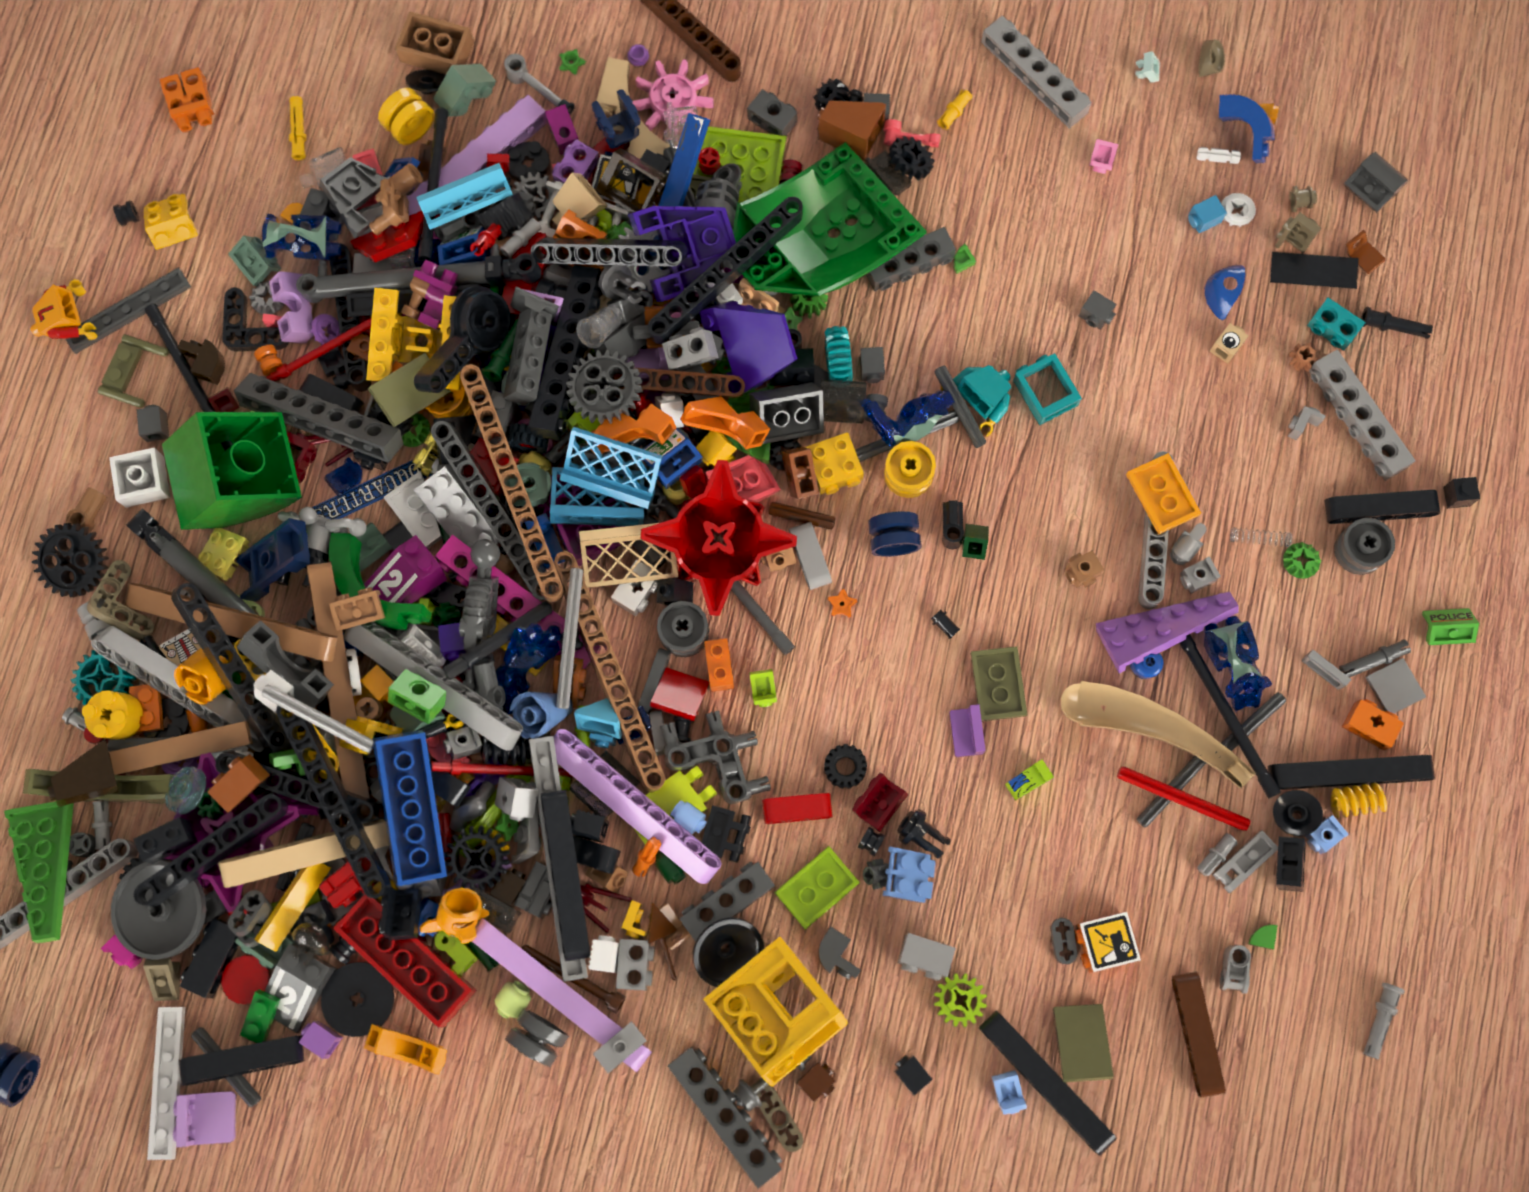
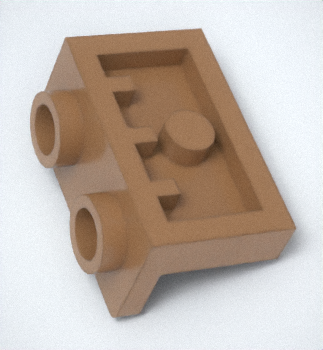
M372 587L358 590L359 595L349 597V594L334 597L336 602L329 603L336 630L341 631L385 618L379 595H381L380 591H373Z

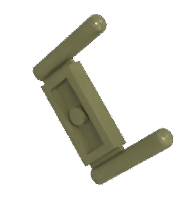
M124 334L122 336V343H119L102 379V385L98 388V394L143 408L145 406L143 399L123 392L126 391L143 354L142 350L166 357L169 354L168 349Z

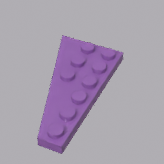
M1230 592L1220 593L1096 623V631L1118 673L1126 670V666L1132 663L1137 665L1143 662L1145 656L1151 653L1158 654L1186 640V635L1192 632L1197 634L1204 630V626L1210 623L1217 624L1237 614L1239 605Z

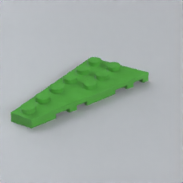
M55 801L4 810L5 818L8 819L10 828H8L9 836L13 839L14 848L12 850L19 882L23 885V901L27 903V920L31 938L36 943L60 940L74 803L58 807Z

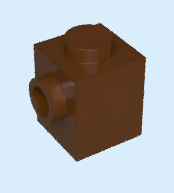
M817 1062L797 1084L815 1102L821 1095L823 1098H826L835 1089L832 1085L835 1082L832 1078L835 1072L826 1063L821 1065Z

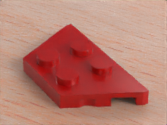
M421 210L410 215L409 221L406 223L402 222L398 226L390 225L379 235H376L373 231L350 240V243L355 250L359 249L362 255L369 257L370 260L376 263L417 245L422 234L424 214Z

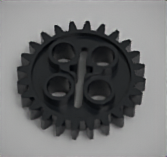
M64 523L63 526L62 524L55 525V529H47V534L40 535L43 542H35L39 550L32 551V554L38 556V559L32 561L33 564H38V568L34 572H41L42 574L38 581L46 580L44 588L53 586L52 593L60 592L61 597L68 596L69 594L70 598L76 597L77 594L79 596L86 595V591H94L93 586H98L100 583L97 578L101 579L105 575L101 570L108 569V566L104 565L103 561L108 560L109 557L102 556V553L107 548L99 547L103 540H95L94 538L97 533L91 532L88 534L89 527H82L80 529L79 523L73 525L71 523ZM67 539L71 541V549L67 547ZM84 555H87L89 559L88 565L84 562ZM53 556H55L57 559L56 566L52 562ZM70 571L74 574V581L69 577Z

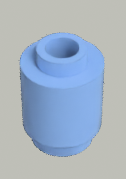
M682 800L678 802L670 814L674 821L690 834L700 833L707 823L704 820L706 817L704 813L689 802L685 803Z

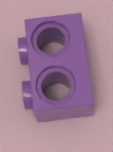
M575 139L572 145L569 144L566 147L561 163L557 162L553 168L554 182L559 181L564 184L567 178H564L566 173H580L588 180L599 162L598 151ZM578 155L586 156L583 160L575 159Z

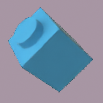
M1214 195L1192 206L1188 220L1190 225L1196 228L1200 234L1222 223L1227 212L1217 196Z

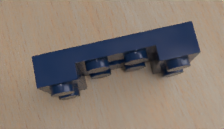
M292 518L287 519L236 558L237 563L249 573L250 588L240 594L241 599L257 602L269 593L270 584L288 571L297 573L310 564L308 534L304 521Z

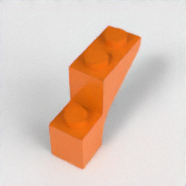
M722 396L688 402L680 418V421L687 426L726 434L739 442L745 449L762 446L770 431L767 424L754 411L737 414Z
M650 404L647 409H644L639 414L637 421L622 413L620 414L621 421L616 416L613 417L612 424L609 423L608 419H604L603 424H600L591 433L625 444L635 439L647 438L663 445L677 428L671 416ZM600 444L597 446L602 454L610 451L606 445Z

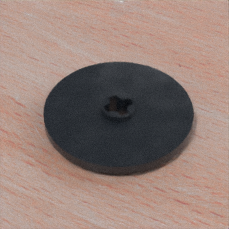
M363 962L350 963L337 969L329 978L321 995L322 1012L328 1024L337 1032L351 1037L368 1035L372 1024L383 1026L390 1017L394 1006L393 985L371 964ZM361 993L360 997L363 998V1003H358L355 1006V1001L352 1000V997Z

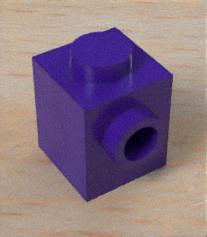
M460 623L438 626L440 653L444 659L449 661L457 659L460 653L465 654L468 652L464 650V637H461L459 634Z

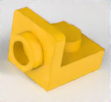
M632 900L622 929L627 930L625 935L639 940L640 935L646 937L647 932L634 928L635 923L640 924L644 910L641 909V903Z

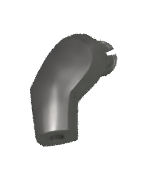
M483 781L475 795L465 797L459 807H454L449 826L450 829L460 832V830L466 828L469 821L476 819L486 811V802L496 791L492 783Z

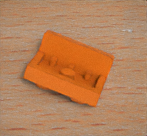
M148 684L129 687V695L137 698L143 710V716H140L139 722L141 725L135 734L144 736V733L164 730L161 692Z

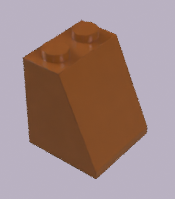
M829 101L825 108H821L817 120H819L817 126L819 140L835 148L846 142L860 159L865 161L884 127L886 104L881 102Z

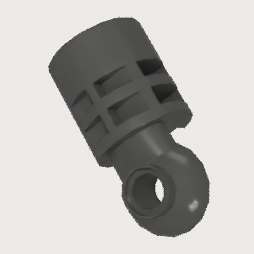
M734 163L726 164L714 173L711 180L700 183L694 207H725L732 231L737 202L739 200V191L742 187L739 166Z

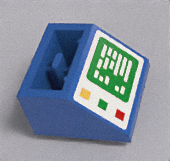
M482 225L469 229L446 242L441 241L437 246L439 264L485 261V257L490 256V248H487L481 256L474 255L478 248L473 252L470 249L471 244L478 239L479 233L484 230Z
M678 428L663 445L653 441L643 448L663 456L657 479L665 489L672 486L682 475L695 465H699L703 460V456ZM643 460L649 469L655 466V461Z

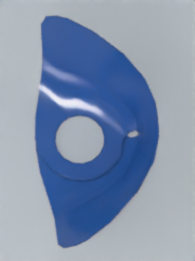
M1233 265L1220 269L1212 274L1206 282L1204 295L1207 304L1220 320L1226 319L1243 289L1245 267L1242 265ZM1225 278H1235L1237 287L1234 290L1226 289L1223 285Z

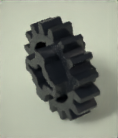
M903 136L902 139L897 138L889 148L888 157L892 158L890 164H895L894 170L902 171L901 176L906 174L910 180L913 176L917 180H920L921 177L925 179L933 169L935 160L931 158L933 153L927 152L928 146H922L921 141L916 142L913 137L909 140L906 136Z

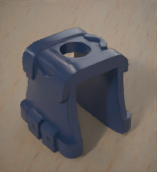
M622 89L617 91L620 113L607 118L597 100L592 103V110L597 120L596 125L604 134L610 149L635 139L640 133L638 126L641 122L638 111L629 95H626ZM614 126H622L624 128L623 133L615 134Z

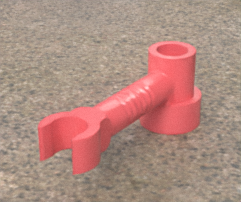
M888 119L884 122L885 145L891 146L897 138L902 139L903 136H906L908 140L913 137L916 142L920 140L924 145L939 147V134L923 135L901 132L902 123L900 121Z

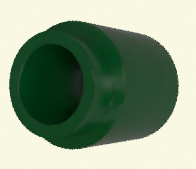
M660 851L656 855L655 866L668 884L672 882L678 884L686 877L685 871L663 852Z

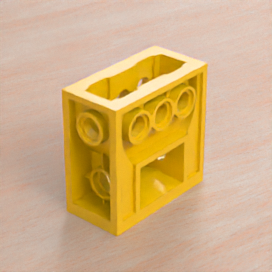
M781 936L703 999L760 1076L771 1087L848 1024L841 1011ZM794 975H797L816 1000L792 1018L773 993Z

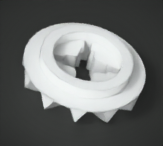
M1230 194L1221 203L1227 212L1223 221L1226 220L1230 226L1238 225L1241 227L1245 224L1248 225L1255 216V204L1245 194ZM1234 207H1235L1236 209L1243 207V209L1241 210L1240 214H1239V213H1235V214L1233 213V214H1232V211L1234 210Z

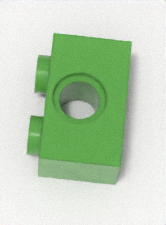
M407 669L399 675L388 690V703L428 725L445 706L446 690Z

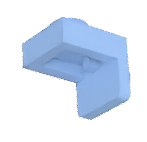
M1016 1070L992 1076L997 1101L1003 1114H1015L1027 1108Z

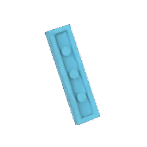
M497 163L416 198L431 230L513 196V193L500 163ZM505 187V190L495 193L497 189ZM478 197H483L479 201H474ZM462 205L461 208L453 210L454 207ZM437 214H441L440 217L435 218V219H433V220H431V218H430V217L435 216V215H437Z

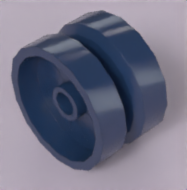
M889 512L874 516L868 520L869 534L874 536L870 541L871 553L873 555L881 557L902 556L921 549V535L915 532L919 529V519L916 513Z
M8 1042L0 1045V1103L7 1107H14L22 1101L33 1086L40 1069L41 1059L38 1055L29 1051L21 1052L19 1047Z

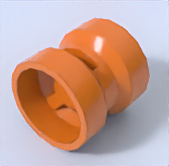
M271 344L259 347L254 352L257 362L261 364L260 369L263 375L266 376L277 371V367L283 365L281 359L277 357L278 352L275 346Z

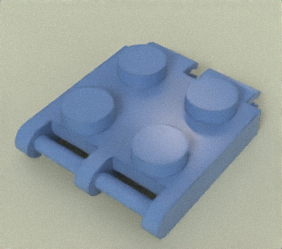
M888 847L890 859L889 867L885 872L888 876L886 891H883V896L925 903L926 899H931L933 882L928 881V877L934 878L936 861L930 860V854ZM895 854H896V863H895V870H894V869H893V867H894V858H895ZM892 875H894L893 887L891 891Z

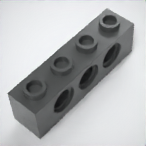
M943 227L922 236L893 258L867 273L866 276L874 292L879 289L886 290L894 283L908 281L913 275L920 272L924 274L931 271L937 265L949 264L955 257L956 248L946 228ZM931 250L935 252V254L928 255L926 251ZM913 259L915 263L910 264L905 260ZM892 267L895 271L888 272L885 268Z
M530 308L519 314L504 390V399L523 406L537 399L552 314L545 311L539 313Z
M752 861L740 869L742 874L735 879L733 876H730L721 883L722 888L717 892L709 891L701 897L702 903L696 907L692 904L681 912L683 916L680 918V921L695 942L707 926L720 919L735 917L775 887L759 862L755 864ZM743 880H749L753 884L752 890L748 893H743L739 890V884ZM724 894H729L733 897V903L729 907H722L719 900ZM705 908L713 911V918L708 922H704L700 918V913Z

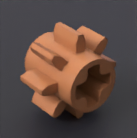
M1298 343L1294 350H1291L1288 354L1292 358L1289 366L1293 365L1296 368V372L1302 369L1308 372L1312 365L1318 361L1317 358H1314L1317 350H1313L1309 343L1302 347Z

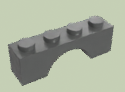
M261 620L244 634L237 646L238 650L266 674L272 670L294 686V698L312 708H315L326 697L334 685L316 668L308 670L293 663L283 652L279 643V636Z

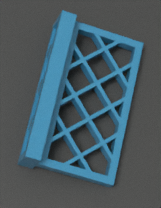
M573 427L560 481L648 509L654 498L655 486L663 456ZM576 436L585 438L589 445L580 448L576 442ZM600 444L606 445L611 452L602 455L597 446ZM589 449H592L597 456L592 461H589L584 454ZM623 451L628 452L633 459L625 463L619 453ZM579 455L584 464L572 463V457ZM614 456L620 465L611 468L606 459ZM649 459L655 461V466L647 470L642 460ZM601 462L606 472L596 471L593 465ZM636 463L642 473L634 476L628 466ZM623 469L628 479L618 478L615 472ZM645 476L650 483V487L640 485L637 480Z
M552 467L550 523L606 526L643 525V507H629L624 501L615 498L613 499L617 503L612 507H608L601 502L607 497L606 495L602 494L597 498L590 490L582 487L580 488L583 491L573 497L567 491L572 484L567 483L562 486L557 481V475H561L564 468ZM595 469L602 473L606 472V469ZM624 470L615 472L618 478L628 479ZM630 470L634 476L642 473V471ZM645 476L640 478V485L644 486ZM562 493L571 500L566 505H556V498ZM585 494L594 501L589 506H583L578 501Z

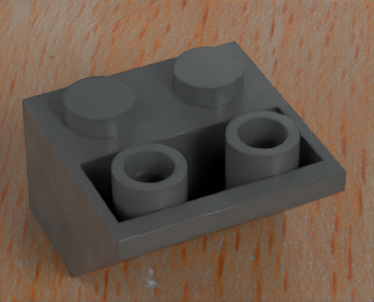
M310 188L295 226L311 230L317 228L326 216V243L337 241L344 224L343 220L323 191Z

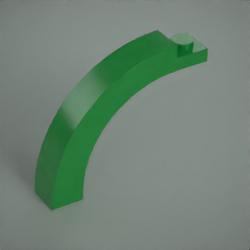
M331 533L329 562L332 564L336 586L342 595L349 594V597L359 595L358 590L366 588L361 577L359 564L362 543L350 533ZM380 599L385 618L373 622L393 629L407 630L408 622L412 624L430 622L432 613L423 604L393 603Z

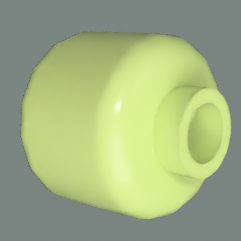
M519 981L505 983L494 1000L498 1008V1014L506 1019H509V1017L517 1018L523 1008L526 1009L531 1001L529 988Z

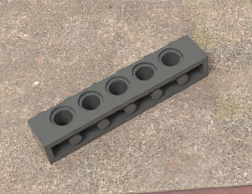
M690 1047L671 1062L668 1067L759 1189L782 1170L780 1163L783 1161L774 1149L770 1152L764 1143L767 1142V1139L759 1129L755 1131L749 1124L752 1119L745 1109L739 1110L734 1103L737 1099L729 1088L724 1090L719 1082L722 1078L714 1068L709 1070L704 1062L707 1058L699 1048L694 1050L693 1047ZM695 1067L703 1071L704 1076L700 1082H695L690 1077V1071ZM715 1088L718 1091L719 1096L715 1102H709L705 1098L706 1089ZM724 1108L731 1109L734 1114L733 1120L730 1122L722 1121L720 1111ZM741 1128L745 1129L749 1134V1139L743 1143L735 1139L736 1130ZM759 1149L763 1152L764 1159L762 1162L754 1163L750 1159L752 1150Z

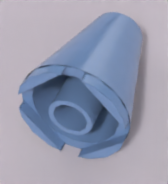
M524 692L516 696L510 706V711L513 710V718L523 726L521 736L527 739H536L545 735L572 713L571 698L568 709H559L556 707L557 693Z

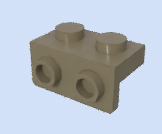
M1299 212L1295 218L1290 217L1283 225V229L1276 236L1279 240L1275 247L1279 249L1287 241L1304 253L1321 230V227L1318 226L1316 221L1307 218Z

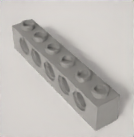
M1002 15L983 31L981 43L1069 129L1088 114L1092 103L1089 97L1077 89L1074 82L1070 78H1066L1060 72L1058 66L1051 63L1040 49H1036L1031 44L1029 38L1026 35H1022L1016 29L1012 21L1007 20Z
M1338 349L1312 365V368L1309 370L1311 379L1318 383L1325 399L1332 403L1338 418L1343 420L1348 426L1350 435L1357 439L1363 454L1373 462L1378 475L1382 476L1386 481L1407 469L1416 461ZM1330 376L1335 377L1338 382H1333ZM1343 394L1349 396L1351 401L1344 399ZM1356 413H1360L1363 419H1359ZM1369 431L1375 433L1376 438L1371 437ZM1382 450L1387 451L1389 453V457L1383 455Z

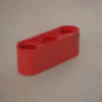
M830 793L776 797L762 800L764 824L821 820L833 817Z

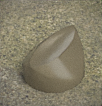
M1205 40L1203 42L1199 59V77L1216 74L1223 70L1225 54L1219 40Z

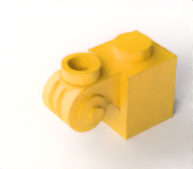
M710 431L695 447L703 456L702 461L713 469L717 460H728V463L736 460L732 454L737 448L722 433Z

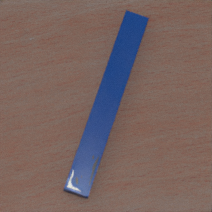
M688 113L659 206H683L710 123L708 118ZM656 235L653 238V240H659L658 235ZM649 250L651 256H657L656 252H650ZM639 266L637 273L644 275L647 272V266Z

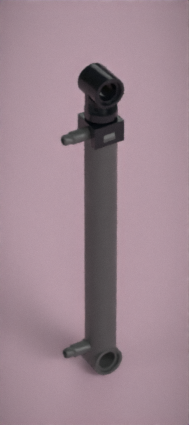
M494 244L491 247L490 256L485 257V261L439 265L434 277L441 279L444 270L448 269L458 274L455 286L489 284L491 287L507 286V282L518 280L529 284L535 283L541 277L542 271L533 255L523 253L514 259L503 260L501 255H499V245ZM320 260L318 276L315 277V275L310 273L303 274L298 278L296 287L310 303H318L324 298L346 297V294L374 292V288L406 290L411 289L410 282L414 277L415 269L420 270L421 267L327 275L326 261Z
M143 508L126 524L142 540L145 539L147 545L186 581L195 585L209 602L258 615L187 550L181 542L162 526H158L160 523ZM283 650L293 663L301 668L308 669L311 662L306 657Z

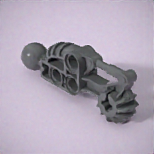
M481 539L475 542L470 552L471 560L478 568L477 574L469 577V587L466 590L463 616L459 625V634L461 637H464L465 651L471 650L494 634L496 628L499 577L491 576L492 567L499 561L501 554L497 544L488 539ZM492 653L479 661L492 660L495 662ZM472 667L471 670L464 671L465 680L463 684L475 692L477 687Z

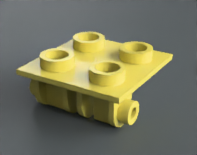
M431 432L424 441V444L427 446L422 448L412 461L415 463L412 470L415 471L421 468V473L427 477L429 474H432V465L437 459L430 451L438 455L437 444Z
M215 528L202 552L199 554L198 560L216 576L227 581L229 578H232L236 570L231 565L239 566L234 560L238 557V554L241 555L249 549V541L246 540L247 538L223 528Z

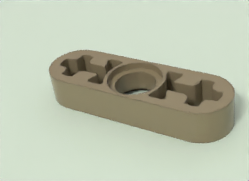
M768 1085L764 1090L766 1092L771 1091L773 1095H771L770 1100L773 1105L778 1101L780 1106L772 1108L767 1113L765 1108H769V1105L764 1100L761 1102L760 1110L783 1148L789 1152L798 1151L803 1145V1135L776 1090ZM761 1092L757 1094L758 1098L762 1096ZM779 1110L785 1113L786 1121L783 1125H775L773 1123L772 1114L775 1111ZM789 1123L793 1125V1128H789L790 1133L793 1136L796 1134L799 1136L796 1140L798 1145L795 1147L792 1144H786L788 1137L785 1132L782 1135L778 1132V1130L786 1128Z

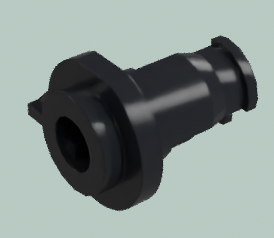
M923 810L910 811L898 827L899 841L904 845L913 841L924 850L932 852L937 859L940 858L944 852L923 838L924 835L928 833L943 845H949L951 839L944 837L939 830L925 821L926 813Z

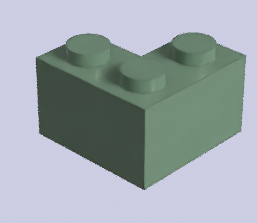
M482 64L451 65L433 100L440 108L448 110V117L464 116L472 99L488 98L497 81Z

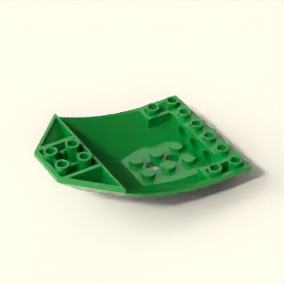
M846 142L782 184L741 203L737 202L733 234L737 243L786 198L792 196L799 198L803 205V217L800 223L742 275L755 290L814 296L838 290L893 258L927 233L923 226ZM796 209L788 210L789 213H795L798 211ZM848 219H855L857 223L850 226L846 224V221ZM774 223L771 225V227L773 228H779L781 226L778 223ZM831 229H838L840 235L836 238H831L828 236V232ZM757 238L754 241L756 243H762L765 240L763 238ZM740 253L738 255L740 258L748 256L747 253Z

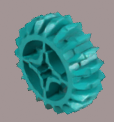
M832 326V328H827L824 332L829 382L832 387H845V385L852 383L853 378L849 335L845 326Z
M95 650L91 651V657L87 654L83 655L85 661L83 663L80 661L76 662L80 667L78 670H72L77 675L71 679L72 683L77 684L72 690L78 693L76 698L82 701L84 706L94 696L90 691L89 684L94 685L98 693L101 691H112L116 685L113 691L129 694V687L135 686L131 684V681L137 679L119 666H117L119 675L112 673L111 661L98 654Z

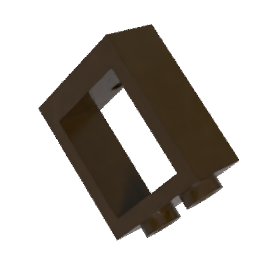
M620 148L613 152L595 191L632 213L656 206L654 200L657 195L663 192L666 185L664 180L667 175ZM624 162L655 180L643 205L613 187Z

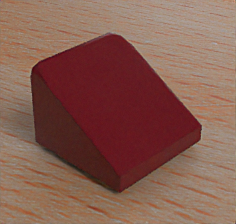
M229 387L208 398L216 412H233L240 408Z

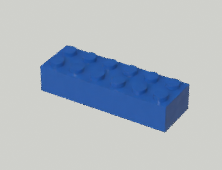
M417 730L373 738L395 883L399 887L447 877L425 732Z

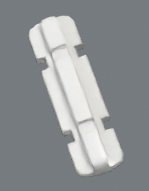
M1199 147L1197 150V159L1202 161L1208 159L1212 162L1226 163L1229 161V163L1238 164L1241 158V152L1238 150H1232L1231 152L1227 149L1217 148L1208 150L1207 147Z

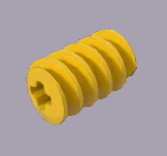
M1371 783L1370 786L1363 784L1360 787L1354 785L1351 788H1334L1331 792V810L1337 819L1339 818V811L1342 812L1344 817H1348L1349 810H1351L1353 816H1358V809L1361 810L1363 815H1366L1368 807L1373 814L1377 813V806H1379L1382 812L1387 810L1385 794L1377 783Z

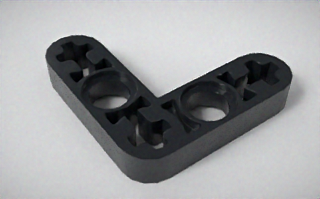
M234 287L227 290L224 296L222 339L229 350L256 351L259 347L270 344L274 345L276 350L287 347L289 342H282L281 338L277 343L274 340L280 334L279 327L246 328L247 297L239 288ZM236 295L240 297V299L236 300L238 309L235 308V303L231 300L235 299ZM240 315V321L237 324H230L231 316ZM256 334L261 335L262 338L258 344L251 343L252 336ZM234 336H236L239 340H235L234 344H232L230 340H233Z

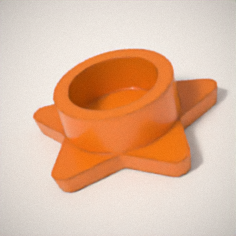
M842 589L838 596L828 597V601L833 605L832 616L844 614L847 617H851V607L857 603V599L848 597L845 589Z

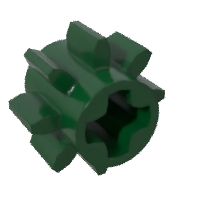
M450 602L439 603V607H435V610L432 612V622L437 628L440 625L460 623L461 612L455 605L451 606Z
M208 788L207 792L198 794V800L194 806L199 809L198 815L202 818L208 816L211 820H214L216 816L224 814V809L208 793L210 790Z

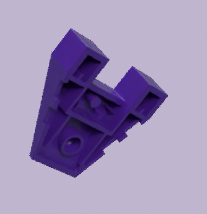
M651 206L628 214L635 236L657 230L659 240L682 241L688 249L687 256L679 265L668 266L669 274L649 280L656 302H663L678 296L736 244L725 207ZM671 249V254L679 258L678 251Z
M733 300L712 305L699 312L701 323L705 330H720L732 370L722 375H734L742 378L745 383L743 394L759 388L765 381L771 379L776 373L797 360L785 314L764 308L760 310L755 309L752 305H740L737 301ZM732 381L729 383L728 389L732 393H737L741 390V384L738 381Z

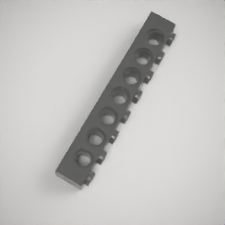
M249 373L234 389L241 407L254 412H282L284 423L387 463L404 445L400 429L380 422L375 418L361 415L356 411L345 409L338 404L329 403L319 397L308 395L301 390L292 389L282 383L268 380L264 376Z

